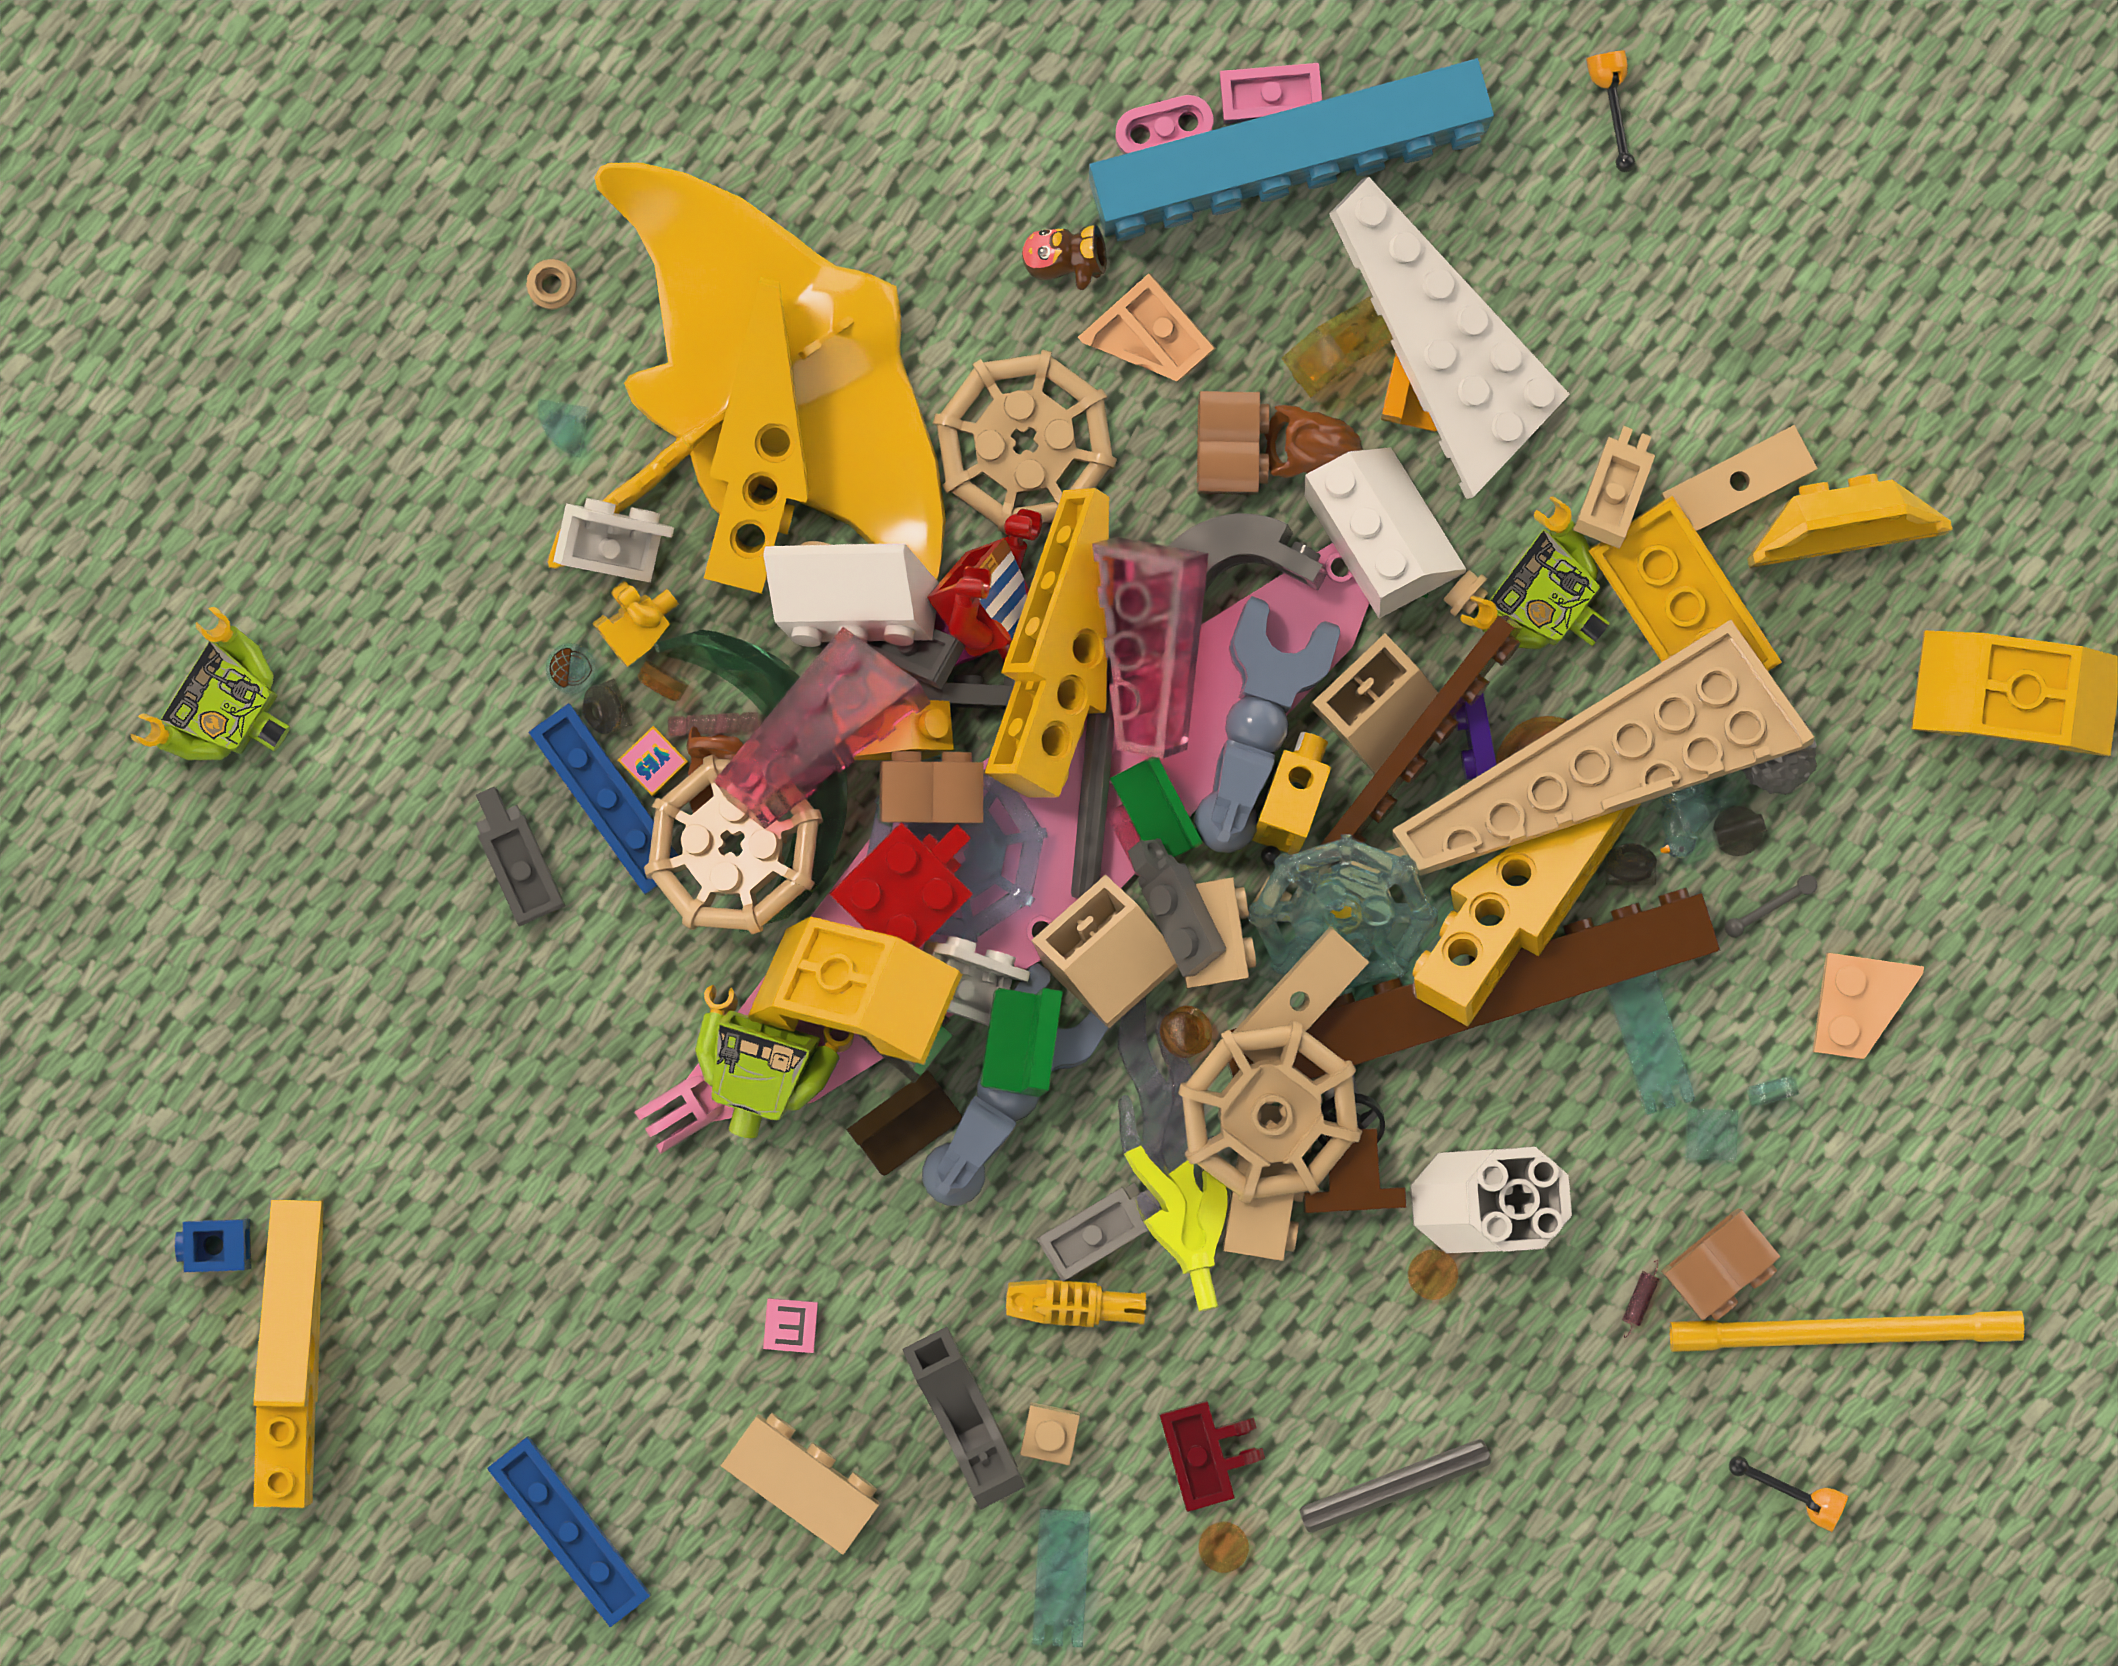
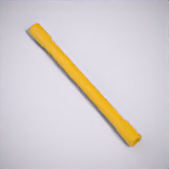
M2022 1311L1976 1312L1972 1315L1723 1323L1714 1320L1670 1322L1669 1325L1671 1352L1713 1351L1728 1347L1950 1340L1998 1342L2023 1341L2024 1317Z

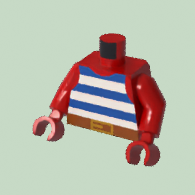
M1022 508L1016 514L1009 516L1004 524L1005 533L1010 535L1009 537L965 552L927 596L932 606L949 627L950 635L965 645V650L969 655L976 657L997 649L1005 662L1029 592L1021 570L1027 549V544L1023 539L1033 541L1039 536L1043 522L1042 515L1039 512Z

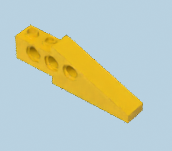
M760 277L709 474V478L728 482L704 574V579L761 594L765 580L768 581L763 556L765 546H774L777 533L787 535L795 506L786 504V499L789 498L806 503L809 493L780 282ZM780 428L788 434L790 444L784 450L772 451L763 444L762 434L767 429ZM767 476L776 483L778 490L773 497L760 499L751 492L750 482L755 477ZM746 524H754L762 529L765 539L760 545L754 547L746 546L738 539V529Z
M1096 488L1063 490L1001 671L1002 674L1015 680V684L984 774L1027 798L1060 796L1062 787L1069 776V767L1077 743L1084 732V722L1087 714L1105 713L1109 496Z
M1641 803L1512 845L1454 884L1451 888L1454 910L1450 912L1441 926L1439 932L1441 939L1432 952L1426 950L1422 953L1412 972L1417 998L1460 1023L1469 1026L1521 947L1537 956L1541 954ZM1517 875L1529 879L1526 884L1521 886H1511L1506 883L1510 877ZM1487 915H1496L1503 919L1494 926H1485L1479 923V920ZM1463 954L1471 955L1476 959L1467 966H1458L1452 963L1455 957Z
M271 1200L253 1406H256L253 1507L305 1508L313 1503L315 1402H318L323 1201Z

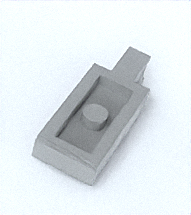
M1134 1182L1126 1188L1121 1187L1037 1238V1241L1061 1281H1065L1147 1232L1148 1228L1144 1221L1154 1215L1152 1210L1159 1207L1160 1203L1148 1189L1141 1193Z

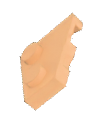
M1150 273L1078 336V339L1086 345L1095 347L1178 382L1216 349Z
M1826 953L1813 1052L1865 1059L1923 975L1924 967Z

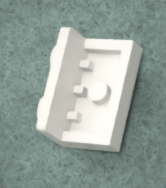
M586 498L584 507L566 503L553 562L651 583L661 536L672 538L674 532L673 527L658 523L659 513L631 507L629 516L614 513L615 504Z
M948 936L945 944L926 941L923 948L924 952L962 973L961 980L947 1010L949 1013L989 1026L994 991L998 988L1010 990L1012 980L1025 982L1029 980L1031 972L1015 967L1016 957L987 950L986 955L983 956L975 953L976 943L953 936Z

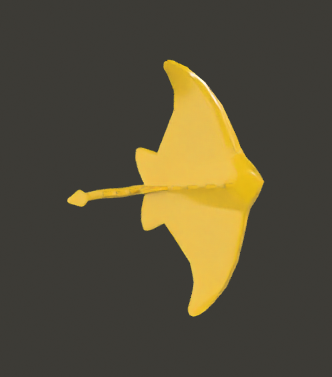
M608 163L601 166L595 175L597 190L636 228L655 265L668 363L638 371L628 376L624 385L632 404L650 421L676 437V441L662 450L645 468L612 491L602 501L615 504L614 513L619 514L651 491L686 456L690 455L703 493L711 507L720 514L728 482L709 478L758 284L760 277L780 282L809 487L807 502H798L850 525L868 544L905 543L938 581L946 522L938 460L900 352L902 325L897 287L869 273L836 266L817 254L796 236L743 198L692 175L645 163ZM770 428L762 434L763 444L772 451L784 450L790 444L788 434L780 428ZM767 476L755 477L749 484L753 494L758 485L775 492L778 490L776 483ZM560 530L556 534L547 560L548 567L553 569L565 566L553 562Z

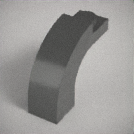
M1237 513L1208 519L1189 528L1178 536L1159 556L1143 585L1152 595L1194 615L1211 583L1221 573L1236 565L1246 563L1264 564L1316 590H1319L1327 571L1323 564L1318 562L1321 555L1313 549L1299 542H1294L1291 548L1287 546L1293 535L1287 523L1264 515Z
M948 1327L903 1348L902 1350L916 1382L934 1412L980 1510L1026 1487L1009 1446Z

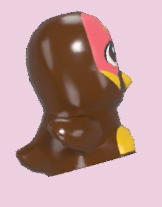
M1097 225L1083 227L1076 234H1072L1068 229L1036 231L1026 239L1022 249L1025 268L1031 276L1038 280H1052L1075 273L1077 288L1084 290L1090 284L1092 276L1099 278L1106 271V247L1102 233Z

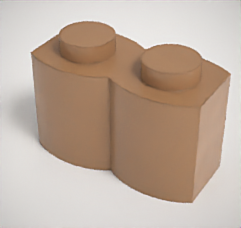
M1199 392L1197 494L1257 495L1259 484H1268L1269 456L1268 454H1259L1260 434L1269 433V404H1260V392Z
M891 751V761L880 762L879 822L983 823L984 762H972V752H942V762H922V752Z
M1737 1208L1668 1264L1661 1272L1701 1320L1711 1315L1716 1321L1737 1305L1738 1300L1734 1295L1750 1283L1755 1289L1772 1277L1777 1271L1773 1263L1781 1256L1744 1211Z

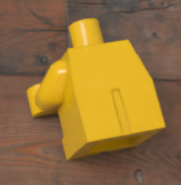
M622 581L611 591V595L621 606L618 613L609 619L602 615L592 623L620 661L627 667L648 652L670 625L664 616L678 606L679 603L668 589L651 600L646 594L640 596L632 585Z

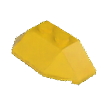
M1877 474L1849 478V487L1829 490L1828 482L1809 484L1799 487L1800 495L1792 497L1785 504L1747 558L1749 568L1946 535L1952 531L1951 520L1894 480L1879 482Z

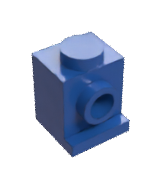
M250 1219L183 1222V1232H176L175 1256L177 1262H184V1272L251 1269ZM212 1235L218 1236L223 1242V1249L217 1255L210 1254L206 1249V1241Z

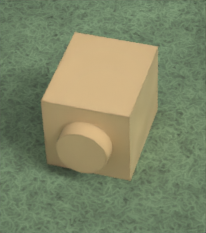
M1031 1402L1020 1455L1070 1465L1080 1412Z

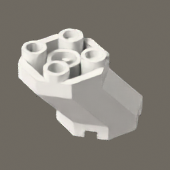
M1536 1147L1437 1153L1410 1185L1413 1225L1445 1253L1544 1249L1572 1216L1569 1175Z

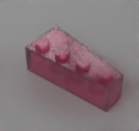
M1120 537L1093 543L1094 562L1099 561L1101 586L1097 587L1099 604L1105 610L1108 637L1104 638L1106 657H1110L1113 683L1109 686L1117 750L1162 759L1186 751L1188 748L1209 553Z
M842 627L717 776L714 782L729 803L766 829L816 791L817 784L836 770L840 773L855 761L853 757L877 739L882 741L896 730V724L912 712L919 713L931 703L917 680L849 630Z

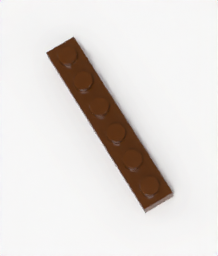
M1499 615L1317 848L1314 852L1328 865L1340 863L1342 859L1350 862L1360 852L1367 841L1362 836L1363 832L1373 820L1379 824L1392 811L1398 801L1392 795L1403 781L1411 784L1420 775L1428 763V760L1423 755L1434 741L1441 745L1452 734L1459 723L1454 718L1455 714L1465 701L1469 705H1473L1483 694L1490 683L1484 677L1496 662L1503 666L1515 653L1521 643L1515 637L1523 627L1508 615Z

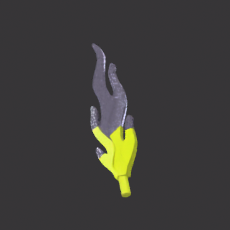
M1145 996L1121 1018L1118 1030V1050L1124 1067L1134 1082L1143 1116L1142 1139L1138 1137L1132 1101L1128 1095H1123L1118 1099L1120 1140L1123 1153L1133 1172L1156 1198L1162 1208L1161 1210L1146 1193L1141 1192L1135 1197L1137 1210L1150 1233L1179 1263L1183 1274L1190 1273L1198 1310L1202 1312L1218 1307L1209 1269L1215 1266V1250L1226 1218L1228 1206L1227 1189L1223 1183L1203 1168H1201L1203 1179L1202 1191H1200L1196 1184L1194 1164H1190L1185 1156L1188 1144L1183 1099L1178 1094L1181 1083H1187L1194 1073L1184 1054L1175 1053L1182 1052L1171 1027H1168L1166 1039V1021L1171 1017V1009L1167 1005L1159 1010L1155 1026V1034L1160 1052L1168 1069L1169 1077L1167 1082L1158 1071L1147 1043Z

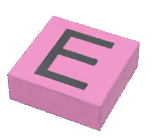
M768 1298L763 1349L814 1353L818 1302Z

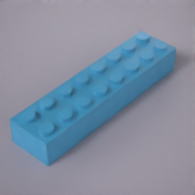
M1477 58L1089 164V183L1104 237L1115 234L1117 241H1125L1144 235L1146 233L1144 227L1163 221L1165 228H1173L1193 221L1192 214L1211 208L1213 215L1235 211L1242 207L1240 202L1242 199L1259 195L1261 202L1273 201L1289 195L1288 188L1297 184L1307 182L1309 189H1316L1337 182L1336 175L1345 171L1355 169L1357 176L1372 174L1385 168V161L1403 156L1405 163L1420 161L1432 156L1433 148L1451 143L1453 150L1471 147L1481 142L1480 136L1487 133L1494 114Z

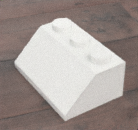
M1391 447L1347 452L1305 475L1304 497L1379 619L1466 573L1464 564Z
M905 543L765 546L763 556L774 620L795 644L805 647H816L821 642L839 641L849 646H863L867 644V641H887L894 645L907 646L913 644L914 640L933 639L937 611L927 596L939 582Z

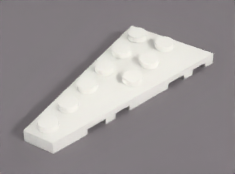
M1370 177L1364 178L1329 215L1355 269H1360L1373 295L1370 300L1378 316H1383L1393 337L1390 342L1423 410L1429 412L1442 439L1439 441V444L1446 458H1451L1462 481L1459 483L1465 498L1469 499L1474 497L1570 394Z

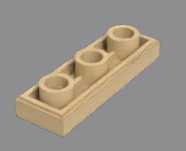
M1793 425L1661 493L1660 496L1664 500L1673 495L1696 532L1816 471L1818 468L1797 428ZM1740 474L1745 478V490L1737 491L1732 488L1730 484L1731 475Z
M1329 927L1234 1032L1287 1026L1291 1021L1302 1023L1303 1030L1307 1031L1369 962L1341 935ZM1296 992H1303L1304 1002L1298 1007H1291V996ZM1283 1046L1244 1051L1243 1053L1254 1063L1262 1060L1278 1061L1280 1060Z

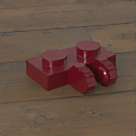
M1207 1400L1159 1414L1186 1512L1235 1499L1227 1470L1265 1459L1263 1448H1248L1240 1451L1239 1454L1224 1458L1219 1440L1231 1436L1246 1435L1256 1429L1254 1417L1215 1428Z

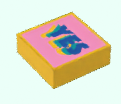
M654 726L618 759L621 765L651 796H655L689 763Z

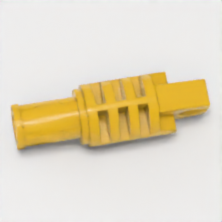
M1049 1279L1008 1283L1006 1293L1007 1316L1042 1324L1083 1327L1099 1325V1320L1138 1323L1139 1325H1144L1146 1293L1102 1291L1101 1286H1098L1097 1283Z

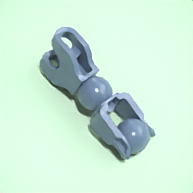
M1251 596L1242 609L1229 646L1233 665L1240 673L1242 679V687L1239 694L1240 700L1231 707L1226 717L1225 730L1228 740L1224 743L1218 757L1213 791L1199 804L1194 822L1196 831L1203 843L1217 852L1225 853L1241 850L1252 841L1256 834L1258 816L1254 804L1272 770L1275 758L1273 753L1282 747L1288 736L1289 723L1286 713L1292 707L1294 698L1298 693L1310 690L1328 674L1340 635L1338 625L1324 621L1312 632L1305 649L1297 653H1283L1271 645L1266 635L1267 618L1270 611L1268 604L1264 600Z
M1039 963L1034 964L1028 970L1031 972L1028 982L1020 981L1015 991L1036 994L1042 988H1046L1050 982L1048 969ZM1091 1011L1076 1027L1068 1029L1057 1028L1051 1072L1079 1066L1087 1062L1108 1027ZM980 1076L977 1083V1097L974 1096L968 1105L952 1142L936 1147L926 1157L922 1167V1182L927 1193L935 1201L947 1206H961L972 1201L981 1192L985 1182L984 1164L1011 1134L1017 1124L1016 1121L1027 1117L1036 1108L1040 1097L983 1088L980 1084Z

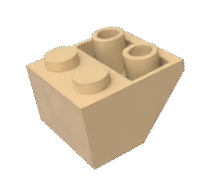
M1384 633L1312 702L1310 708L1376 774L1438 692L1412 660Z
M1104 875L1031 940L1044 967L1108 1028L1114 1025L1178 967L1164 936L1140 906L1107 875Z
M1233 878L1195 884L1226 946V951L1195 976L1184 977L1186 989L1246 980L1249 978L1248 969L1256 967V958L1252 937H1242L1240 919L1249 917L1244 887L1235 888Z

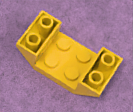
M1925 630L1923 632L1911 730L1954 736L1965 734L2060 746L2059 750L2109 757L2111 756L2118 701V656L2083 646L1988 633Z
M808 917L786 928L747 1017L753 1022L793 1032L798 1021L803 1020L863 1035L868 1038L880 1054L924 1065L961 980L962 973L898 937L815 917Z

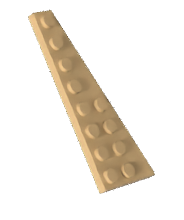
M1729 620L1392 829V833L1418 874L1422 876L1805 749L1814 743V736L1732 620Z

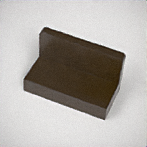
M926 1070L921 1076L911 1081L846 1130L856 1144L860 1145L879 1173L885 1176L960 1122L962 1115L930 1071Z

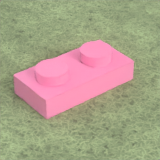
M1319 63L1226 70L1219 73L1224 124L1245 122L1322 101Z

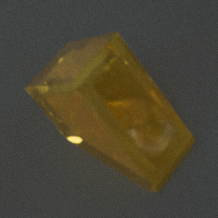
M1371 296L1315 328L1281 357L1292 372L1296 382L1303 387L1310 398L1339 381L1391 343L1390 340L1393 337L1383 316L1377 315L1370 300Z

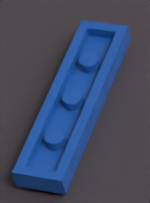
M568 703L528 733L639 888L647 895L658 887L653 879L646 877L644 866L649 863L654 820L572 705ZM672 845L669 859L679 856Z
M529 1436L487 1468L609 1627H612L651 1596V1593Z

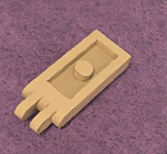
M1626 426L1622 427L1618 440L1608 437L1573 529L1576 532L1619 549L1626 537L1655 458L1654 454L1646 452L1651 436L1642 433L1637 446H1631L1628 444L1633 429Z

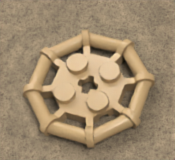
M1042 350L1041 354L983 362L981 359L972 364L974 369L943 411L934 416L933 425H936L938 430L945 483L942 484L947 494L952 492L998 526L997 531L1005 533L1004 524L1007 518L1016 514L1022 508L1041 513L1042 524L1053 522L1062 496L1057 482L1073 460L1089 464L1069 490L1096 488L1107 471L1114 469L1117 458L1112 456L1104 400L1107 399L1103 389H1095L1051 356L1052 352ZM1036 375L1032 390H1017L1002 394L995 383L996 380ZM1046 377L1079 402L1066 410L1044 394L1043 388ZM986 387L993 401L976 424L961 420L983 388ZM1086 412L1092 451L1076 448L1072 420ZM1028 428L1036 432L1033 441L1038 445L1037 450L1033 453L1030 450H1024L1021 455L1013 450L1016 441L1011 437L1016 430L1024 433ZM958 431L974 436L978 463L965 471L963 469ZM981 474H985L1007 491L1004 505L970 481ZM1047 489L1055 501L1014 508L1017 494L1028 491Z
M713 754L704 757L703 764L662 799L656 798L652 807L656 810L649 863L644 866L647 878L655 881L682 916V924L689 929L694 930L701 926L749 930L751 934L762 932L765 923L806 889L811 891L815 884L811 878L818 825L823 821L820 810L814 809L784 772V764L776 759H771L768 762L718 759ZM725 779L759 781V784L753 795L737 792L728 793ZM711 784L714 797L691 816L680 810ZM773 791H775L794 815L792 818L780 821L769 807L767 802ZM675 819L686 825L681 836L683 851L682 855L669 859ZM797 832L793 868L790 869L784 866V856H782L783 842L786 844L787 835ZM743 833L745 839L742 840L740 845L744 851L738 856L731 852L725 855L723 848L726 846V838L731 834L738 836ZM689 869L702 886L696 899L691 897L674 873ZM777 875L786 878L782 884L757 903L755 894ZM724 894L741 897L743 904L742 910L710 906L716 895L725 896Z
M1291 1021L1287 1026L1231 1033L1230 1029L1221 1033L1222 1039L1187 1083H1181L1178 1094L1183 1099L1188 1144L1185 1156L1190 1164H1198L1236 1193L1238 1201L1250 1203L1255 1198L1307 1191L1312 1195L1318 1192V1185L1352 1143L1359 1142L1362 1134L1357 1125L1352 1076L1356 1072L1354 1065L1351 1061L1342 1060L1303 1030L1302 1023ZM1283 1046V1051L1278 1061L1262 1060L1255 1064H1249L1243 1054L1244 1051ZM1297 1051L1325 1071V1075L1312 1081L1295 1068L1293 1063ZM1234 1057L1240 1070L1221 1093L1207 1090ZM1331 1088H1334L1337 1122L1334 1123L1323 1120L1321 1113V1094ZM1274 1101L1281 1103L1279 1107V1112L1283 1116L1281 1121L1276 1123L1273 1120H1269L1265 1125L1259 1122L1262 1116L1259 1109L1263 1104L1271 1105ZM1203 1103L1219 1108L1218 1116L1221 1133L1211 1139H1207ZM1320 1134L1332 1136L1307 1167L1302 1157ZM1229 1146L1249 1161L1246 1172L1244 1174L1216 1153ZM1274 1162L1293 1163L1298 1173L1259 1178L1262 1167L1271 1166L1270 1163Z

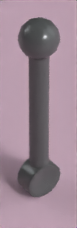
M1811 875L1801 876L1797 881V885L1740 919H1729L1725 924L1726 933L1735 938L1741 936L1746 926L1800 894L1809 895L1814 893L1817 889V880Z

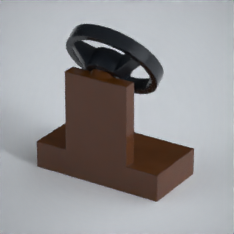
M1354 1093L1355 1103L1371 1108V1110L1361 1115L1356 1113L1358 1129L1362 1131L1359 1142L1352 1143L1328 1173L1329 1191L1316 1192L1312 1195L1309 1192L1304 1193V1213L1407 1208L1405 1187L1380 1188L1378 1142L1383 1137L1385 1131V1118L1382 1108L1371 1097ZM1331 1097L1321 1105L1323 1120L1333 1123L1337 1122V1117L1328 1111L1335 1107L1334 1097ZM1377 1117L1379 1118L1378 1128L1366 1129ZM1320 1134L1318 1140L1325 1146L1332 1136L1326 1135L1325 1137L1324 1134Z

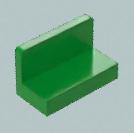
M1153 755L1109 779L1140 840L1161 839L1168 855L1173 857L1203 844L1157 755Z
M998 988L994 991L980 1082L983 1088L1040 1097L1049 1090L1063 991L1042 988L1036 994Z

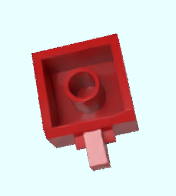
M900 822L829 894L865 930L898 937L919 949L973 895L954 875L962 865L953 857L972 837L957 823L939 842L930 833L920 841Z

